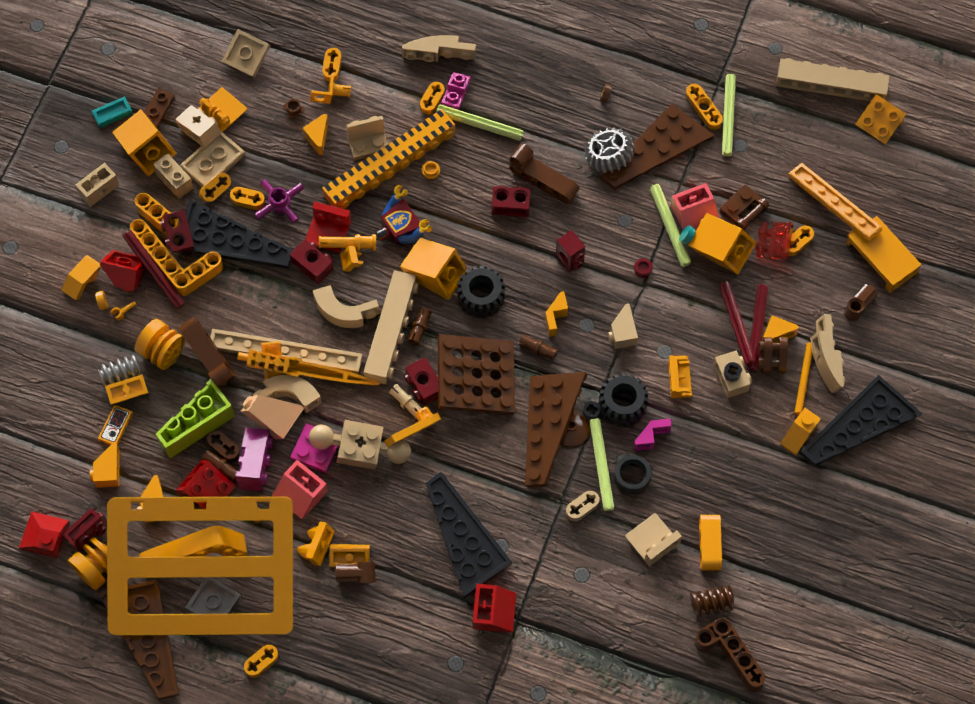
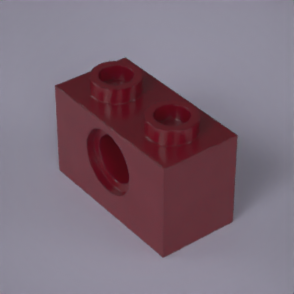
M571 230L557 239L556 257L568 272L578 270L584 264L586 246Z
M305 239L289 254L291 263L318 285L334 270L332 258L326 253H321L316 244L313 242L309 243ZM311 259H316V260H317L316 262H313V263H312V262H309V260H311Z
M426 357L405 367V381L408 385L413 386V393L417 401L421 400L425 406L438 399V377ZM420 380L427 381V383L424 385H421L418 382Z

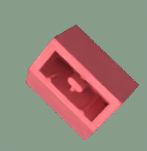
M707 183L672 196L670 206L682 230L688 225L697 230L700 221L706 213L719 218L714 197Z
M296 460L283 474L272 496L290 498L293 502V513L303 520L328 492L327 483Z

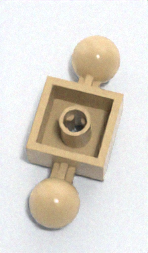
M345 420L341 435L334 434L331 428L326 425H317L309 433V441L316 449H327L331 445L339 446L336 463L375 470L379 454L387 455L388 459L395 464L406 462L411 455L410 445L405 440H400L390 447L382 443V426ZM358 442L364 444L362 448L358 447Z

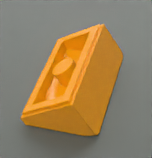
M330 545L329 567H336L337 564L370 562V545Z

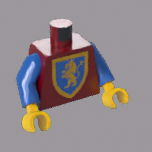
M397 185L394 188L396 195L391 197L382 213L381 224L383 228L376 231L380 241L390 237L395 244H412L418 241L425 234V231L431 232L433 229L430 225L426 227L430 221L426 219L419 221L404 199L401 200V197H405L408 194V191L405 189L400 193L402 185Z

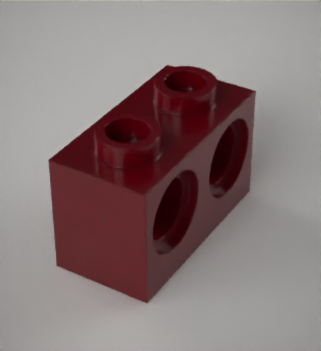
M504 185L493 186L491 215L529 217L530 189L525 187L510 188ZM499 198H504V199H506V200H504V201H499L498 199H499ZM522 199L524 202H517L516 200Z
M185 210L163 215L164 220L160 221L163 232L167 231L168 238L165 239L167 250L171 249L172 254L195 249ZM178 219L180 224L178 227L172 228L169 225L170 221ZM177 237L184 238V244L176 246L174 240Z

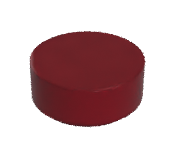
M645 258L638 259L634 264L636 276L647 278L651 275L653 270L651 261Z

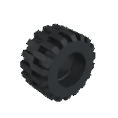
M475 266L472 267V271L468 269L465 271V275H461L460 281H458V302L462 306L463 311L467 310L468 315L474 314L475 318H479V315H481L483 318H487L488 314L493 316L494 311L498 312L500 306H503L505 282H503V277L499 276L498 271L495 270L493 272L491 267L484 269V266H480L477 269ZM484 286L489 288L492 293L487 297L479 298L474 296L471 291L476 287Z
M622 373L620 377L616 374L613 376V379L608 378L607 382L602 385L599 396L600 412L604 413V419L607 420L609 418V423L613 424L615 422L619 427H621V424H625V427H627L631 422L634 425L637 423V419L641 420L643 418L648 403V390H646L645 384H641L639 378L635 380L634 375L626 376V373ZM623 393L630 395L635 402L630 406L622 407L617 405L612 398L617 394Z

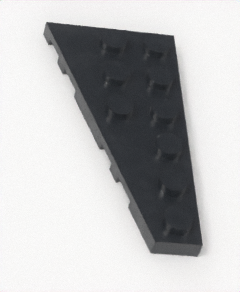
M192 199L189 200L186 216L195 249L183 252L199 255L217 252L223 259L289 269L291 248L273 239L270 240L262 236L261 233L254 232L245 225L223 214H218ZM180 237L178 246L184 244V238Z
M878 375L801 450L800 454L815 467L921 416L922 412Z
M440 472L426 482V487L463 597L466 598L476 590V584L487 583L512 565V561L445 475Z

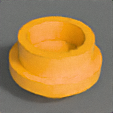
M428 161L422 166V174L427 179H435L440 174V167L434 161Z

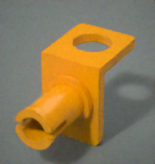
M331 74L328 92L312 90L309 101L330 104L333 95L350 97L351 86L335 84L333 82L334 74ZM319 95L323 96L324 98H316L315 96Z

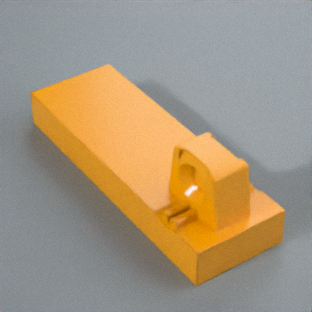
M428 407L418 410L415 413L418 422L391 435L384 441L386 446L390 447L396 442L434 425L441 420L438 412L432 414Z

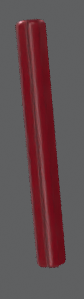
M131 230L123 234L124 240L175 308H181L185 304L183 298Z
M724 281L719 284L726 309L744 363L752 365L756 360L729 282Z
M758 284L750 337V345L756 361L752 365H747L746 369L750 372L758 370V358L760 356L759 341H762L768 286L765 284Z

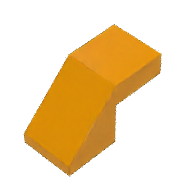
M88 255L85 256L68 274L61 291L75 300L80 299L86 284L96 280L101 269L100 263Z
M564 291L559 293L546 311L545 322L549 337L557 335L555 318L568 316V306Z

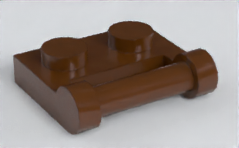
M745 184L720 207L719 211L737 227L745 230L748 227V223L770 205L766 199L761 198ZM753 203L757 205L743 219L739 218Z

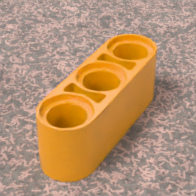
M138 194L135 197L138 213L168 237L167 231L163 232L160 221L164 220L163 215L171 212L149 194ZM172 219L169 225H175L173 228L178 227V219Z
M700 515L701 571H721L720 515Z

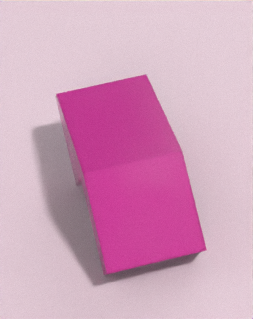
M671 419L650 421L635 440L634 451L652 450L655 443L654 434L670 433Z

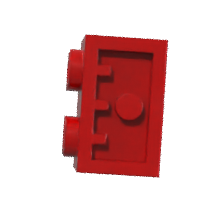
M314 201L312 207L313 219L305 240L309 243L313 242L319 247V236L346 237L352 221L351 212ZM323 248L338 253L342 250V248Z
M200 460L176 491L181 495H188L189 497H227L235 488V485L208 460ZM195 502L202 509H206L207 502Z

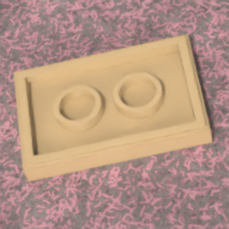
M220 131V134L205 148L203 146L199 147L180 167L203 187L215 175L226 173L246 154L243 149Z

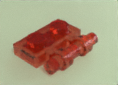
M762 222L761 228L758 229L759 240L755 247L757 251L756 257L763 258L764 252H768L770 259H788L794 226L792 222H773L772 229H768V222ZM766 238H771L770 244H766Z

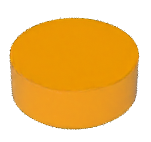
M103 290L96 292L95 296L99 309H108L109 305L105 292Z

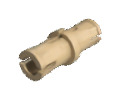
M396 384L393 387L398 393L391 389L389 394L401 403L400 406L403 409L406 408L417 419L415 410L418 411L422 407L413 400V396L408 395Z

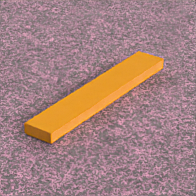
M803 163L789 173L791 180L868 242L882 231L881 225Z

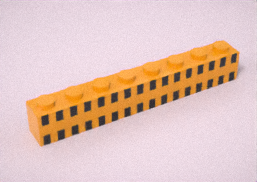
M443 109L439 110L322 187L324 198L331 206L345 209L355 199L362 198L370 189L377 188L385 179L392 178L396 172L407 168L414 160L421 159L429 150L436 149L444 140L451 139L455 134V123Z

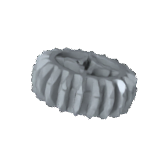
M606 128V131L603 132L600 130L599 134H593V138H589L588 143L585 144L587 163L598 172L601 170L604 173L608 170L611 172L614 169L620 170L621 166L626 167V162H631V157H634L635 147L633 140L621 128L618 130Z

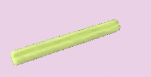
M727 74L725 81L722 155L728 157L732 155L736 84V76L734 74Z
M439 105L437 108V112L443 109L452 120L521 141L524 135L523 130L451 107Z
M659 184L652 185L650 189L679 262L682 267L691 264L690 257L685 245L679 241L680 233Z
M596 418L590 420V428L603 510L611 511L614 509L610 477L600 419Z

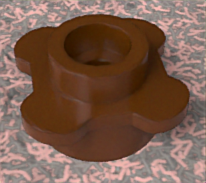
M290 99L283 105V110L287 111L289 118H295L297 114H302L305 111L298 99Z

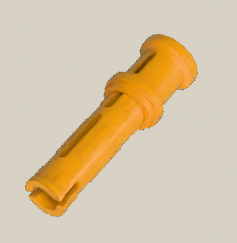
M356 234L354 237L319 236L318 244L319 248H347L348 246H355L356 251H360V249L376 251V234H372V236Z

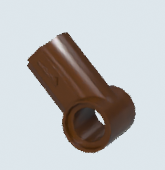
M865 284L848 301L844 310L845 317L850 321L858 320L865 309L878 296L876 289L871 285Z
M375 562L337 564L335 569L336 582L358 581V583H374Z

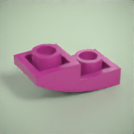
M453 72L441 105L459 110L467 91L470 77Z

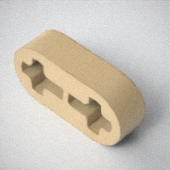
M587 491L569 503L566 508L567 518L573 522L579 521L595 510L599 505L598 494L594 491ZM587 497L590 499L594 498V504L589 502L584 505L587 502ZM579 507H581L578 510V515H576L575 513L571 514L572 508L574 510H577Z

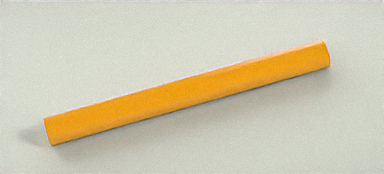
M806 343L794 410L796 415H800L803 410L813 354L811 343Z

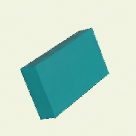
M125 96L91 111L99 128L133 114Z

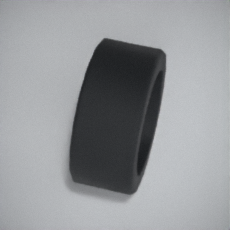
M638 455L623 457L618 461L614 471L616 486L627 494L643 492L651 481V467L649 463ZM637 465L641 467L644 472L643 481L637 485L625 483L621 477V472L625 466Z

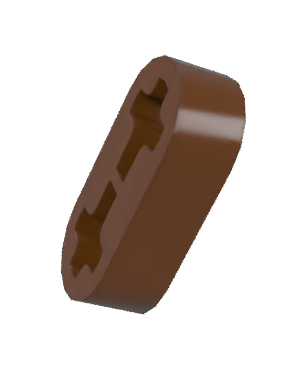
M220 431L209 433L207 441L213 451L223 459H226L227 462H234L239 458V448L233 441ZM213 438H219L222 445L217 442L213 444ZM225 448L229 449L230 451L234 449V455H228Z

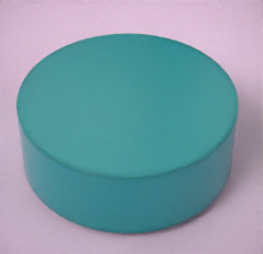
M690 225L686 226L680 234L679 241L685 245L690 243L696 233L695 228Z

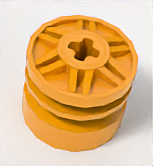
M154 319L140 333L134 350L143 358L150 359L151 363L157 365L161 370H165L177 360L184 348L186 339L182 334H178L176 330H170L169 326L161 320Z
M93 537L89 542L94 549L85 544L83 547L87 553L86 556L76 552L67 561L75 572L96 591L106 582L102 573L105 572L107 574V546Z

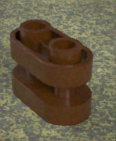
M763 337V341H759V352H762V358H758V369H762V373H771V368H777V373H786L788 357L787 337H779L778 343H772V337ZM772 351H777V360H772Z

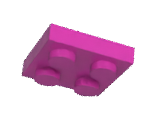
M306 423L290 458L293 461L298 460L303 465L327 473L339 446L331 445L323 450L314 448L309 441V433L315 426Z

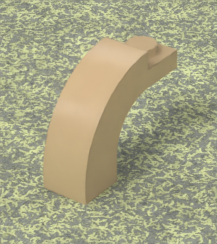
M331 285L313 290L314 301L319 312L334 325L344 328H359L364 326L363 319H372L379 314L377 300L358 306H346L335 298Z
M279 375L263 381L264 389H260L253 394V396L261 395L273 399L281 397L291 398L304 407L305 413L322 404L321 396L310 383L302 378L291 375Z

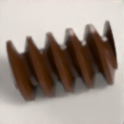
M731 585L728 586V591L725 586H721L720 592L717 588H713L712 593L709 589H706L704 594L702 591H698L697 596L693 592L690 593L693 611L697 612L699 617L702 615V610L707 615H709L710 609L717 614L718 607L721 608L722 612H725V606H728L730 611L733 610L734 596Z

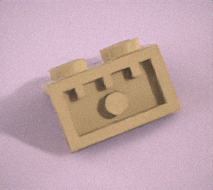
M373 116L367 120L353 121L347 124L348 141L354 161L368 158L388 145L384 131L383 116Z
M654 513L627 533L625 538L650 567L678 546L682 536L678 531L672 533L659 516Z

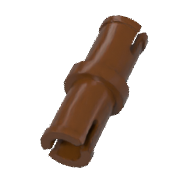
M424 307L420 308L408 338L410 344L414 345L415 343V346L420 344L432 313L430 309L425 308L424 311Z
M525 334L520 338L519 346L533 351L535 355L540 354L552 361L555 360L558 349H554L543 344V341H537Z
M210 450L204 454L202 460H208L232 482L237 480L236 471L238 470L229 465L226 459L219 458Z

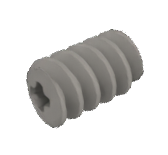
M134 354L131 355V361L124 357V363L117 359L116 366L109 362V368L102 364L101 370L98 369L104 388L108 385V382L113 384L115 380L120 382L123 380V377L129 379L130 375L135 377L138 372L140 373Z

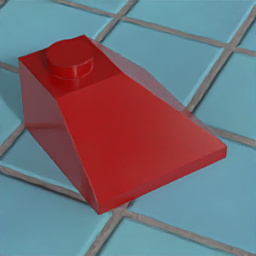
M112 250L100 261L101 268L115 287L122 288L123 291L127 292L134 291L140 285L146 269L136 255Z
M31 511L19 549L58 558L64 540L62 534L67 531L69 520Z

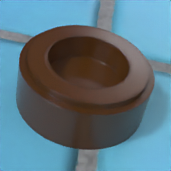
M605 83L600 101H608L612 85Z

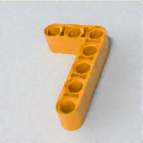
M136 219L130 224V230L135 234L181 296L189 295L223 270L222 259L217 252H209L183 269L145 221ZM139 229H143L142 232H136ZM150 242L154 243L151 246H147V244ZM159 256H165L163 259H157ZM211 262H218L215 265H210ZM171 269H175V270H176V271L173 272V273H169V272H168V271L171 270ZM197 272H202L199 276L194 275ZM181 283H187L185 286H179Z
M211 526L139 554V557L206 556L214 552L224 556H247L248 553L244 534L223 526Z

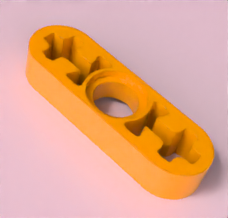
M690 84L686 89L687 100L709 129H719L723 120L721 113L700 85ZM691 91L697 92V97L695 94H691ZM705 103L709 106V109L702 110L699 108V105ZM711 117L714 120L717 119V123H715L714 121L711 122Z

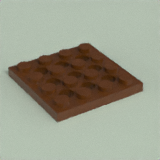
M439 334L437 337L438 409L513 415L515 413L513 341ZM453 352H459L462 358L456 359L453 356ZM477 353L480 356V360H474L471 354ZM490 355H496L499 362H493L490 359ZM453 370H460L462 372V376H455ZM472 371H478L481 378H474ZM490 373H497L499 380L492 379ZM459 387L462 390V394L457 395L453 388ZM472 389H478L481 392V396H475L472 393ZM491 390L497 391L500 397L494 398L491 395Z

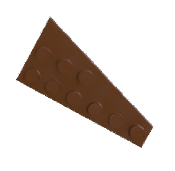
M671 103L633 142L635 151L634 157H631V162H626V167L621 166L620 170L614 169L613 172L608 170L601 175L600 179L613 190H616L633 181L634 178L649 173L651 169L657 166L660 167L683 155L684 152L697 148L701 143L714 139V135Z
M586 372L530 376L525 476L527 488L547 486L554 467L553 462L556 454L560 451V444L573 416L577 398L580 397L583 382L586 381L588 375Z
M157 579L128 586V612L130 614H164ZM107 590L98 592L108 610ZM122 635L158 699L163 700L180 696L168 635Z

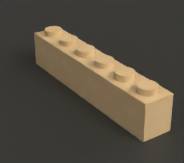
M781 58L776 86L872 101L876 94L886 99L889 76L882 73H870L864 70H851L845 67L838 68L827 64L819 65L808 61L801 62L790 58Z
M394 270L365 365L364 377L386 385L388 378L392 379L394 373L392 365L394 361L397 362L399 356L397 348L399 344L402 345L404 339L402 331L404 327L407 328L409 322L407 314L409 310L412 311L414 305L412 297L413 294H417L419 283L416 282V275Z

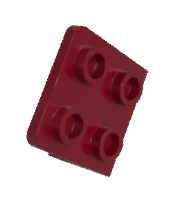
M90 508L62 536L78 552L85 550L83 547L85 544L91 546L89 542L91 538L100 537L107 531L106 518L101 512L98 514L93 508Z

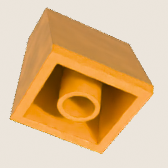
M141 109L112 132L126 152L148 177L155 172L153 165L166 154H169L171 157L177 154Z
M706 213L688 246L696 253L738 275L757 242L742 228Z
M421 237L400 266L404 273L416 275L417 283L447 300L451 298L457 289L461 275H465V271L468 270L455 248Z

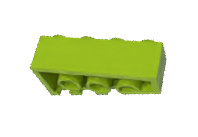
M211 379L201 391L199 390L194 395V398L188 404L181 408V411L175 417H172L156 433L160 446L169 458H172L235 417L232 405Z

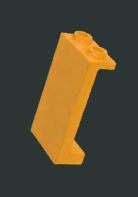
M876 216L873 220L882 226V231L868 242L853 229L847 235L846 244L848 246L853 245L884 279L887 283L885 288L891 293L916 275L922 264L880 218Z

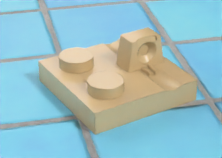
M237 29L222 62L255 78L271 45Z

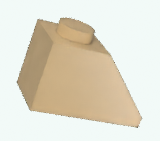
M629 303L625 304L611 324L610 332H608L609 343H613L614 349L637 345L638 336Z

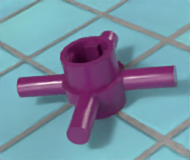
M266 179L262 180L260 184L269 194L268 205L255 213L256 218L259 220L271 211H274L277 214L285 213L293 224L297 223L299 219L289 208L291 204L290 198L304 190L303 185L299 183L286 192L281 187L273 189Z

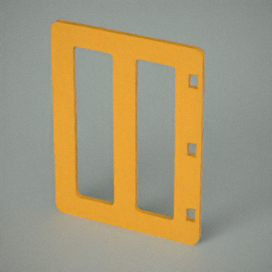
M288 497L111 498L107 503L108 631L112 635L290 633L293 628L292 500ZM143 502V509H131V503ZM194 502H207L206 509H194ZM257 502H270L269 509H257ZM270 520L273 522L272 556L130 557L128 555L129 521ZM159 577H272L274 580V611L272 613L130 614L128 612V579Z

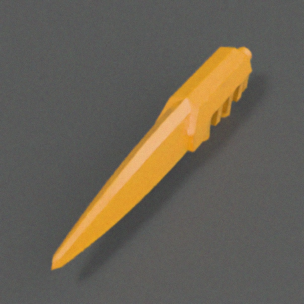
M249 349L248 354L238 352L237 360L247 361V367L296 377L304 375L346 383L380 384L376 380L355 373L302 361V358L286 357Z

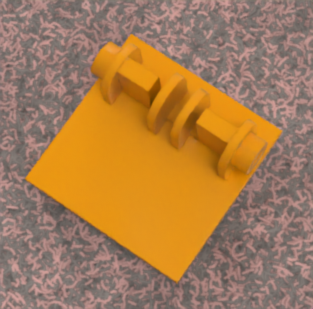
M223 87L209 99L202 98L199 101V108L207 117H213L217 121V127L221 132H224L248 110L247 107Z
M876 94L855 125L886 145L897 127L901 126L904 122V117L907 114Z

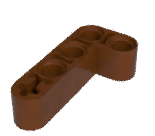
M523 143L519 144L509 158V169L511 172L559 201L570 204L580 190L579 185L533 158L534 153L529 146Z
M195 316L178 327L208 370L209 377L218 388H223L237 378L234 370Z
M717 619L699 630L695 638V646L698 650L708 651L719 645L746 688L752 692H757L762 688L765 682L764 672L727 619ZM722 626L727 632L719 633L716 628ZM705 636L710 642L702 643L699 638ZM734 643L737 645L738 649L731 650L729 649L728 644ZM746 660L749 666L742 667L739 661ZM752 678H753V679H759V682H758V683H757L756 681L752 682L751 680H752Z

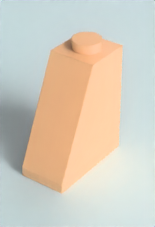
M255 395L249 396L244 401V407L241 412L262 429L269 430L270 435L274 439H284L304 407L278 399Z

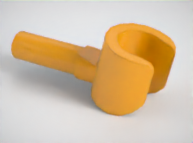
M133 301L122 309L115 307L111 310V314L115 315L120 312L115 319L121 321L124 318V313L137 304Z

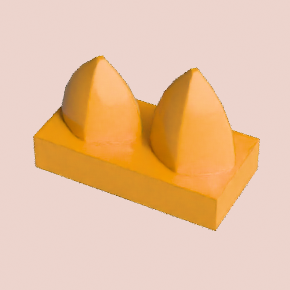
M320 521L318 526L307 531L309 538L312 540L311 544H305L296 548L298 553L313 565L321 567L335 531L326 522Z

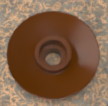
M574 410L570 424H574L575 427H568L561 441V445L566 447H576L583 444L590 434L588 419L582 413Z

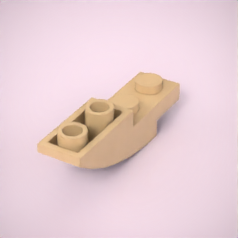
M430 36L402 45V58H407L408 60L418 59L426 62H438L439 56L475 60L476 44L459 42V36Z
M824 314L816 321L817 332L810 338L816 366L823 381L831 393H836L845 384L842 369L843 359L841 351L834 350V324L831 315Z

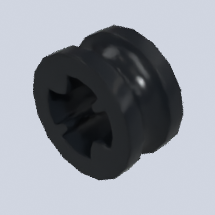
M736 362L728 363L723 373L725 379L730 382L737 381L741 376V366ZM731 368L733 369V371L734 369L736 370L735 375H732V373L731 375L729 374V370Z
M595 401L587 402L584 405L583 415L588 420L599 418L600 405ZM591 407L595 410L593 415L589 412Z

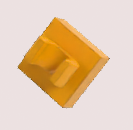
M348 246L340 254L343 271L350 272L354 267H360L363 264V261H358L362 253L356 251L355 246Z

